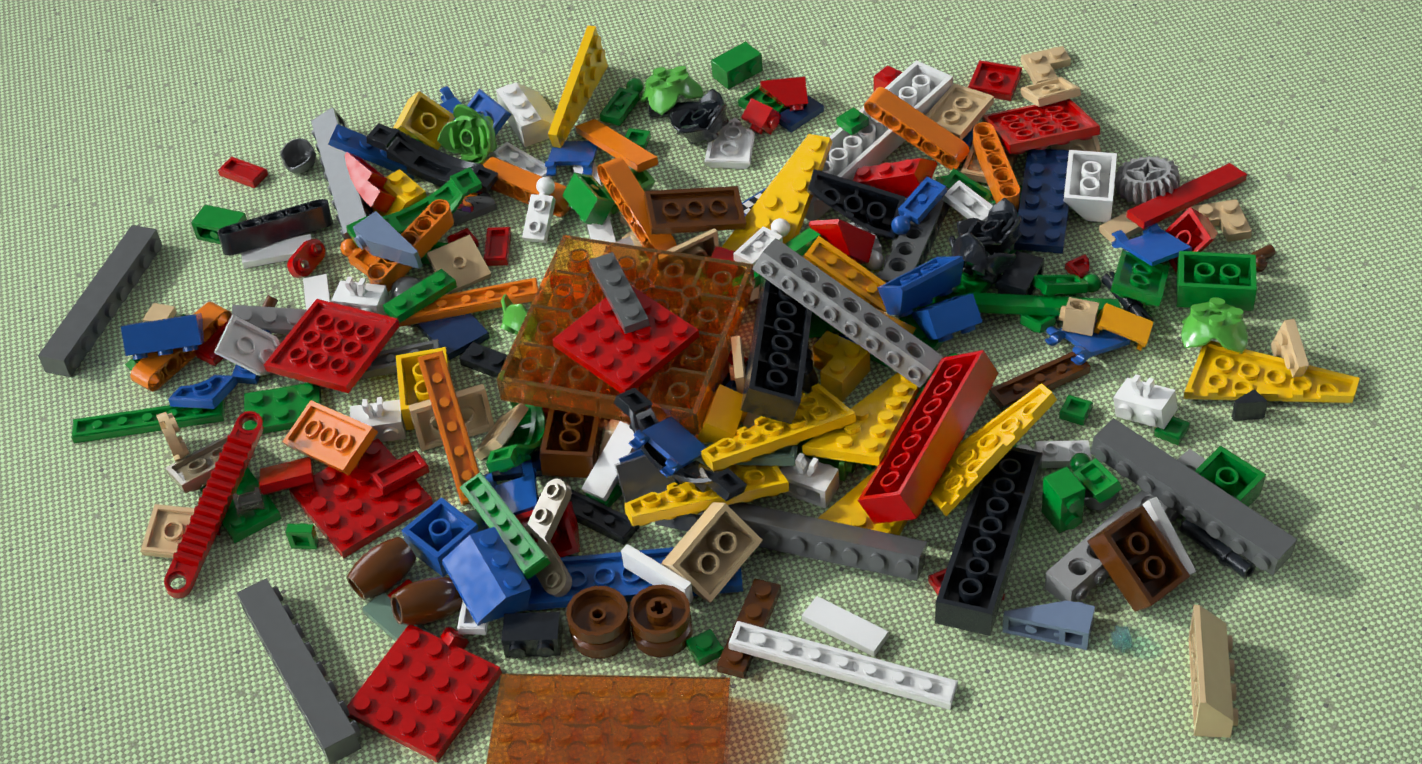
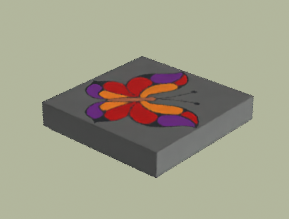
M478 190L464 197L462 204L452 214L454 226L497 210L496 203L490 194Z

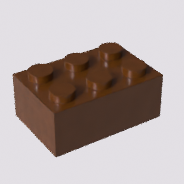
M551 399L540 450L542 476L588 478L599 455L604 428L603 401Z
M1143 505L1124 513L1087 541L1134 612L1154 605L1190 577V574Z

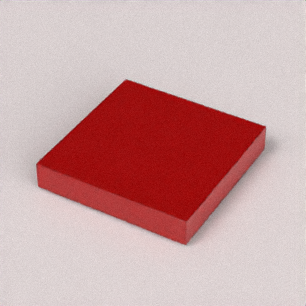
M979 60L968 88L992 95L995 99L1011 101L1022 75V67Z
M311 457L261 468L259 473V487L263 495L314 481Z

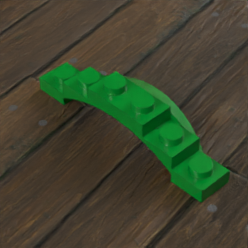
M471 167L450 176V180L423 200L403 210L382 217L401 235L433 201L438 199L446 200L453 214L462 204L464 197L482 189V183ZM365 216L349 225H346L347 232L349 233L354 242L356 234L354 232L353 226H355L368 216Z
M538 385L514 392L510 402L512 409L518 404L523 403L529 410L514 429L507 447L490 452L486 462L489 473L495 471L505 472L532 459L534 451L542 444L546 417L540 401L542 393Z

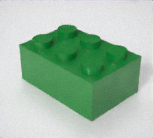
M1179 251L1176 272V307L1191 308L1194 304L1209 302L1211 298H1221L1225 300V304L1240 308L1243 311L1254 310L1257 292L1256 255Z

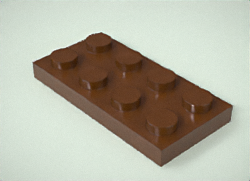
M738 186L645 191L644 193L651 235L705 232L714 228L717 231L746 228L747 223Z

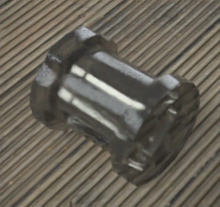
M259 487L248 493L233 494L238 516H243L244 512L258 508L260 510L265 509Z

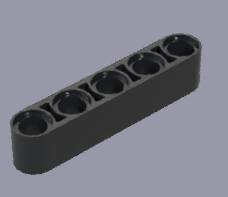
M318 199L222 227L218 230V236L223 254L230 256L329 227L333 224L328 200Z

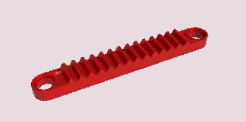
M254 411L244 412L237 418L230 435L227 436L226 444L223 445V451L220 452L219 459L215 462V468L211 471V477L207 480L206 488L203 489L202 497H199L198 505L194 508V514L190 517V523L186 526V532L182 535L181 543H178L177 551L173 554V560L164 578L166 592L173 598H184L192 591L263 433L262 417ZM252 420L257 423L256 428L253 430L243 428V424L246 421ZM176 578L186 580L185 586L181 589L172 588L171 582Z

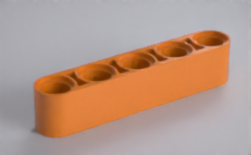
M878 87L864 103V109L867 114L950 170L953 168L958 169L970 152L969 146L964 141L886 88Z
M987 122L978 123L973 128V149L995 203L997 204L1000 200L1006 198L1015 206L1018 212L1020 206V187L995 128Z
M490 157L483 164L485 168L498 173V180L491 187L492 190L528 205L531 194L539 195L536 184L542 176L495 157ZM554 182L555 189L549 195L556 199L553 215L563 217L571 209L568 206L569 203L562 196L566 186Z
M617 157L598 165L597 172L600 180L648 256L653 257L676 246V241L671 233L651 235L644 201L645 192L622 157Z
M443 199L433 201L401 234L418 251L420 259L453 226L454 218L449 203ZM378 257L367 269V276L370 284L386 285L387 292H389L392 284L398 278L404 277L413 267Z
M207 302L194 313H202L204 343L227 321L229 322L232 316L231 311L213 302ZM183 347L173 349V354L158 356V351L149 352L147 358H142L132 368L131 380L152 392L156 391L196 356V350L183 352Z

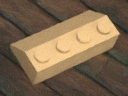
M1194 605L1188 637L1194 736L1231 738L1233 726H1238V708H1233L1232 701H1236V683H1231L1230 678L1234 677L1235 671L1234 659H1229V653H1232L1233 638L1232 635H1227V625L1224 621L1202 606Z

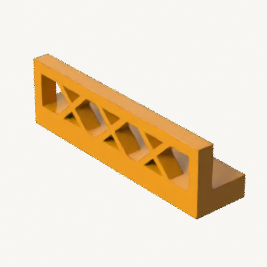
M818 236L805 253L804 258L813 265L818 266L823 272L873 307L886 313V308L878 291V287L886 282Z

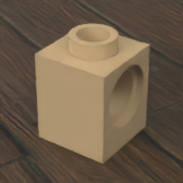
M1069 297L1067 305H1062L1059 320L1063 321L1062 331L1092 336L1096 325L1099 303Z

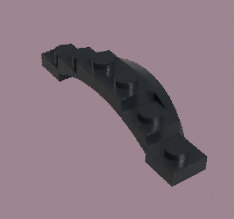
M378 123L366 137L367 144L386 151L388 159L407 166L408 174L439 187L450 180V176L471 167L481 181L482 189L479 191L487 194L498 180V173L485 168L482 164L468 162L440 152L396 128H389Z
M636 388L616 395L614 404L630 417L631 423L629 428L634 433L637 430L643 431L659 423L651 409L653 403ZM647 442L641 447L643 453L655 467L661 470L666 466L667 458L650 443ZM697 460L679 469L671 476L681 484L685 482L693 483L703 493L712 489L725 501L744 493L747 486L729 468L713 472L709 467Z

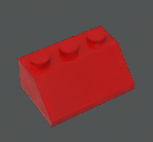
M918 158L893 163L886 162L874 166H863L857 169L852 181L908 198L926 177L932 179L937 162Z

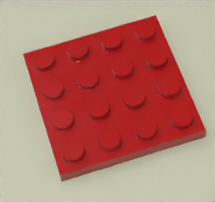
M1071 99L1041 107L1030 105L982 116V122H987L994 126L1003 147L1010 154L1015 155L1023 154L1026 150L1030 149L1042 150L1046 149L1049 145H1066L1072 140H1089L1093 136L1100 135V125Z
M633 286L631 287L649 319L650 326L625 334L607 298H604L552 339L555 348L620 393L632 388H638L699 338V330Z
M316 299L265 362L264 367L266 372L349 393L399 328L400 324L397 318Z
M378 438L372 441L350 475L329 466L313 475L314 481L312 483L289 489L292 498L343 559L433 505L430 495L416 480L385 496L372 481L370 474L397 459Z
M408 625L347 705L350 713L347 717L438 763L498 680L502 671L499 666L458 646L453 645L450 647L441 638L414 625Z

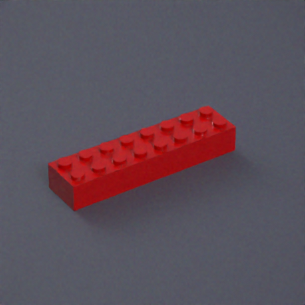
M984 350L944 357L939 362L858 499V502L874 524L917 519L921 514L927 499L932 494L939 478H941L948 462L952 459L953 453L962 441L966 430L973 422L974 416L983 404V400L999 374Z

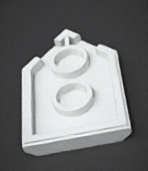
M733 118L729 121L728 125L718 132L719 136L714 141L708 142L705 165L709 168L746 169L750 166L755 133L751 129L743 127L738 119Z
M232 315L214 353L258 376L270 374V372H266L264 364L280 345V342L276 336Z

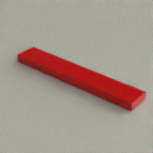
M1228 163L1179 186L1177 189H1173V193L1166 192L1165 196L1159 195L1127 210L1126 217L1142 229H1145L1246 181L1247 174L1233 164Z

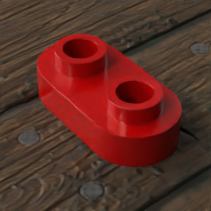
M310 239L303 242L288 260L287 268L289 273L295 278H303L310 275L325 257L324 244L318 239Z

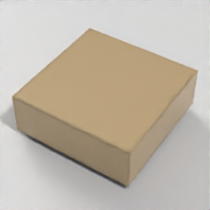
M153 303L143 318V322L174 318L177 313L175 306Z

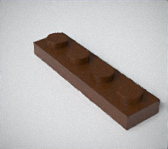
M1070 352L992 387L989 390V396L1003 412L1041 383L1051 391L1089 374L1091 366L1087 361L1082 365H1076L1071 361V358L1076 357L1077 354Z
M754 579L717 663V672L742 679L745 678L754 656L728 649L730 638L737 621L766 629L781 593L780 584Z

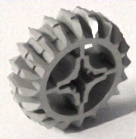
M1149 155L1144 158L1140 156L1139 159L1132 158L1130 162H1124L1123 166L1118 167V171L1115 172L1117 194H1120V197L1126 199L1127 202L1134 201L1135 204L1147 202L1159 195L1165 196L1166 192L1173 193V189H1177L1180 183L1178 166L1174 164V161H1168V158L1160 159L1159 156L1150 157Z

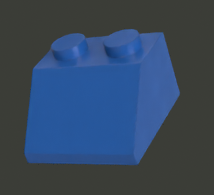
M973 293L954 296L911 313L929 340L938 339L939 343L952 339V333L961 331V334L968 333L976 329V324L982 323Z
M441 497L403 528L402 533L405 542L413 550L415 556L444 577L448 573L442 564V560L469 535L476 533L478 524Z

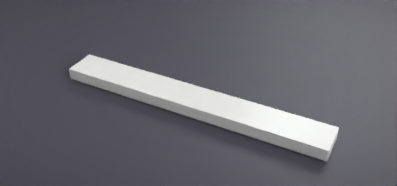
M737 621L728 646L730 650L949 710L951 709L958 685L957 680Z

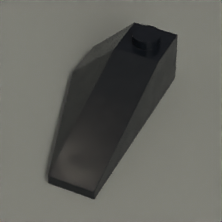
M816 169L813 170L807 192L869 233L891 240L894 239L895 233L891 228V223L895 217L900 216L898 208L904 203V196Z

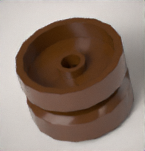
M665 584L652 585L640 590L632 598L629 605V619L633 641L640 651L646 655L661 658L673 656L687 647L686 640L693 636L690 603L684 592L674 586Z
M592 586L574 595L567 605L566 617L574 648L582 655L593 659H605L625 649L631 639L632 628L628 605L625 597L620 592L607 586Z

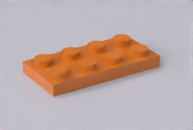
M311 400L282 442L293 450L350 475L367 448L371 445L378 431L365 423Z

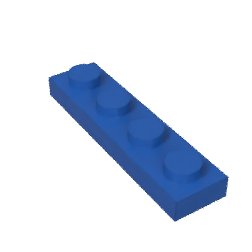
M339 124L336 125L328 145L349 152L393 172L400 169L414 180L415 176L407 173V166L388 159L386 151L367 144V136Z

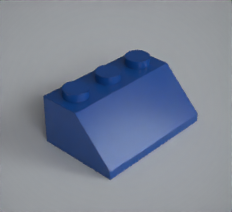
M936 257L879 286L878 291L889 315L905 317L913 313V308L931 304L933 302L932 298L938 295L940 297L953 292L952 288L961 283L964 264L963 257Z
M202 313L121 326L125 355H133V360L147 358L149 352L158 351V356L173 354V349L183 347V352L198 350V345L204 343Z
M495 527L469 535L442 560L445 570L477 626L502 618L505 613H516L528 608L531 587Z

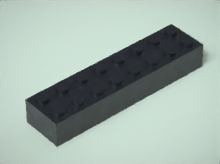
M762 276L741 411L792 424L801 403L812 311Z
M1012 447L974 487L936 599L935 624L991 636L1041 476L1042 452Z

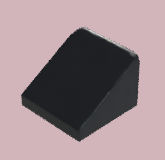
M1256 390L1248 392L1234 400L1232 420L1263 419L1266 414L1267 400Z

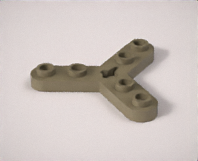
M553 479L546 484L525 527L533 540L535 538L538 539L536 544L551 562L535 575L544 590L555 597L566 595L572 586L571 575L550 542L572 494L570 485L561 479Z

